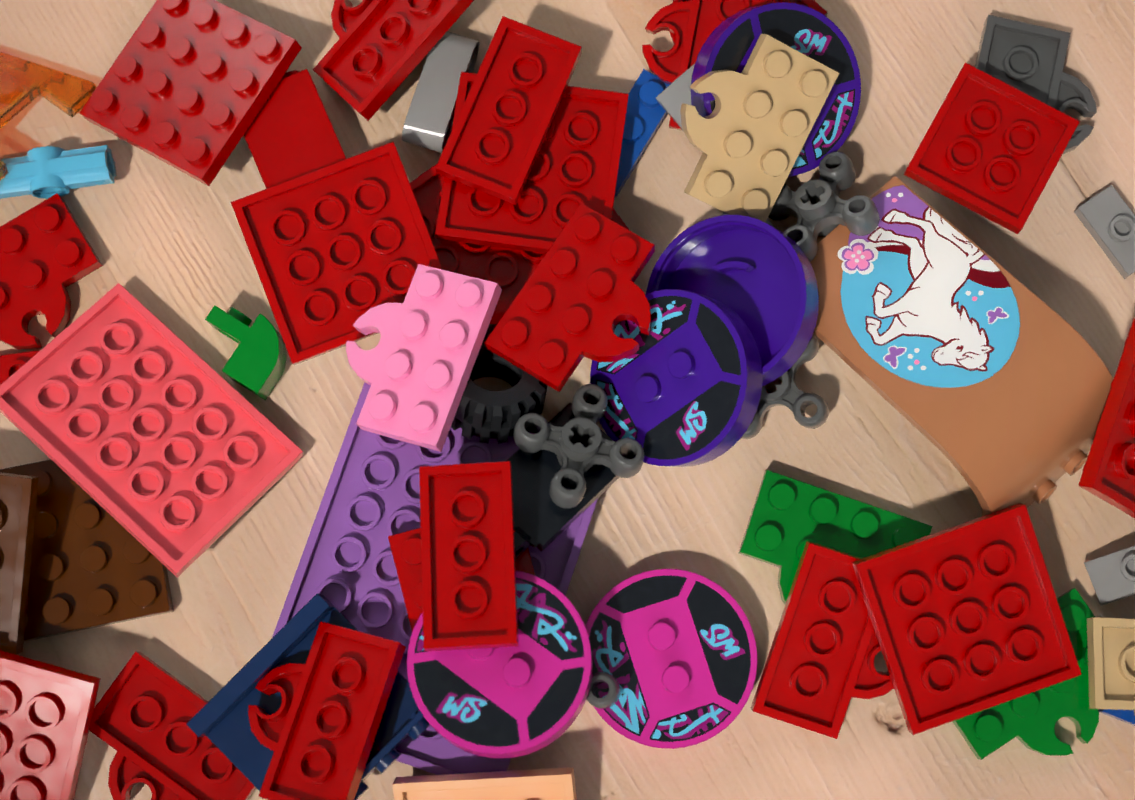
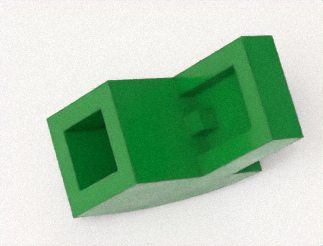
M214 305L205 320L214 329L239 344L222 369V372L266 401L280 380L286 366L287 353L283 338L262 314H259L252 326L249 327L252 320L240 311L230 307L226 313Z

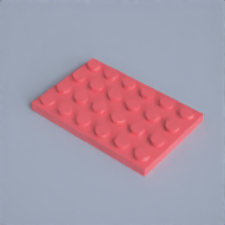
M119 283L0 385V412L177 578L303 457V451Z

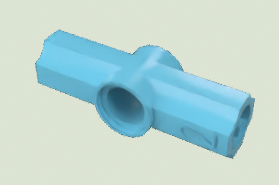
M107 145L65 151L59 147L45 146L29 150L27 156L1 159L0 199L25 195L48 199L56 193L63 197L69 193V189L112 184L116 176V168L111 149Z

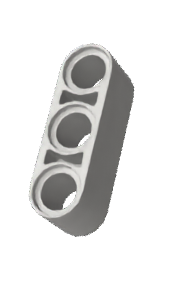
M447 31L429 51L405 119L402 141L440 153L443 152L452 131L461 72L473 73L479 53L480 42L478 40Z

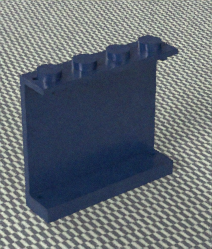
M318 593L186 724L198 737L207 736L259 791L261 790L274 751L260 744L251 731L248 706L257 705L265 709L268 715H271L280 708L282 696L280 692L269 696L256 689V685L274 668L288 663L305 664L320 621L358 631L324 595ZM399 671L394 680L354 800H358L369 788L363 781L375 769L383 774L399 758L401 754L396 748L407 736L415 741L430 726L413 698L409 681Z

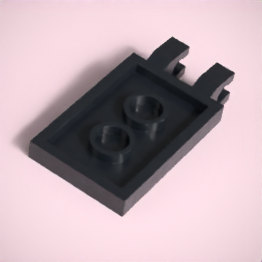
M570 402L548 423L553 426L563 427L570 420L574 419L572 403ZM600 429L601 436L609 441H613ZM517 450L507 460L512 465L515 560L530 545L534 548L537 547L542 552L619 477L605 465H593L583 473L586 481V492L582 501L576 507L570 509L561 508L552 501L549 494L551 480L562 468L557 455L549 450H540L535 453Z

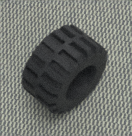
M489 324L451 425L453 430L462 428V436L471 439L475 435L480 437V443L489 444V439H497L498 444L508 442V436L512 435L514 437L515 425L524 414L537 413L542 415L548 387L545 383L486 348L484 342L497 324ZM482 377H496L508 382L512 388L503 391H490L479 387L473 381Z

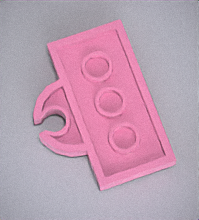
M418 264L403 303L387 302L372 307L356 320L353 326L358 332L364 335L371 333L381 334L380 342L371 350L361 349L355 341H346L349 365L363 382L371 385L356 423L358 427L368 432L442 452L502 292L498 283Z

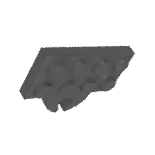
M992 15L987 16L983 26L975 68L1061 112H1064L1066 109H1074L1083 117L1092 118L1097 112L1096 103L1090 89L1077 77L1063 72L1070 38L1069 32ZM1087 124L1077 127L1063 154L1073 151L1090 135L1094 127Z

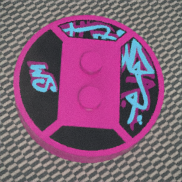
M657 569L639 573L613 587L595 606L585 625L592 651V674L607 672L616 678L621 688L620 697L612 707L606 709L594 708L609 726L632 741L650 747L665 749L683 748L699 744L714 737L728 727L736 719L749 699L757 671V648L753 630L748 618L736 600L721 586L706 577L678 569ZM601 683L595 689L597 698H603L609 692L607 683Z
M516 571L519 646L426 652L423 649V612L413 629L409 642L407 675L413 698L422 715L448 742L468 753L482 757L514 758L530 754L549 745L559 738L576 720L586 702L591 686L593 670L592 651L588 633L578 611L567 597L553 585L534 575Z

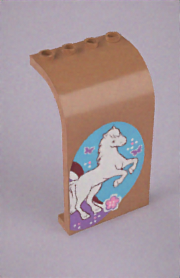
M894 176L870 197L875 203L880 217L875 231L865 236H858L852 234L846 226L839 224L817 244V255L810 262L816 276L819 291V310L813 333L946 456L973 490L980 503L982 516L1018 503L1025 504L1026 508L1034 501L1040 505L1054 493L1057 488L1055 482L1066 472L1072 476L1086 463L1088 458L1086 453L1091 449L1097 425L1101 419L1110 392L1113 377L1093 348L1068 322L906 184Z

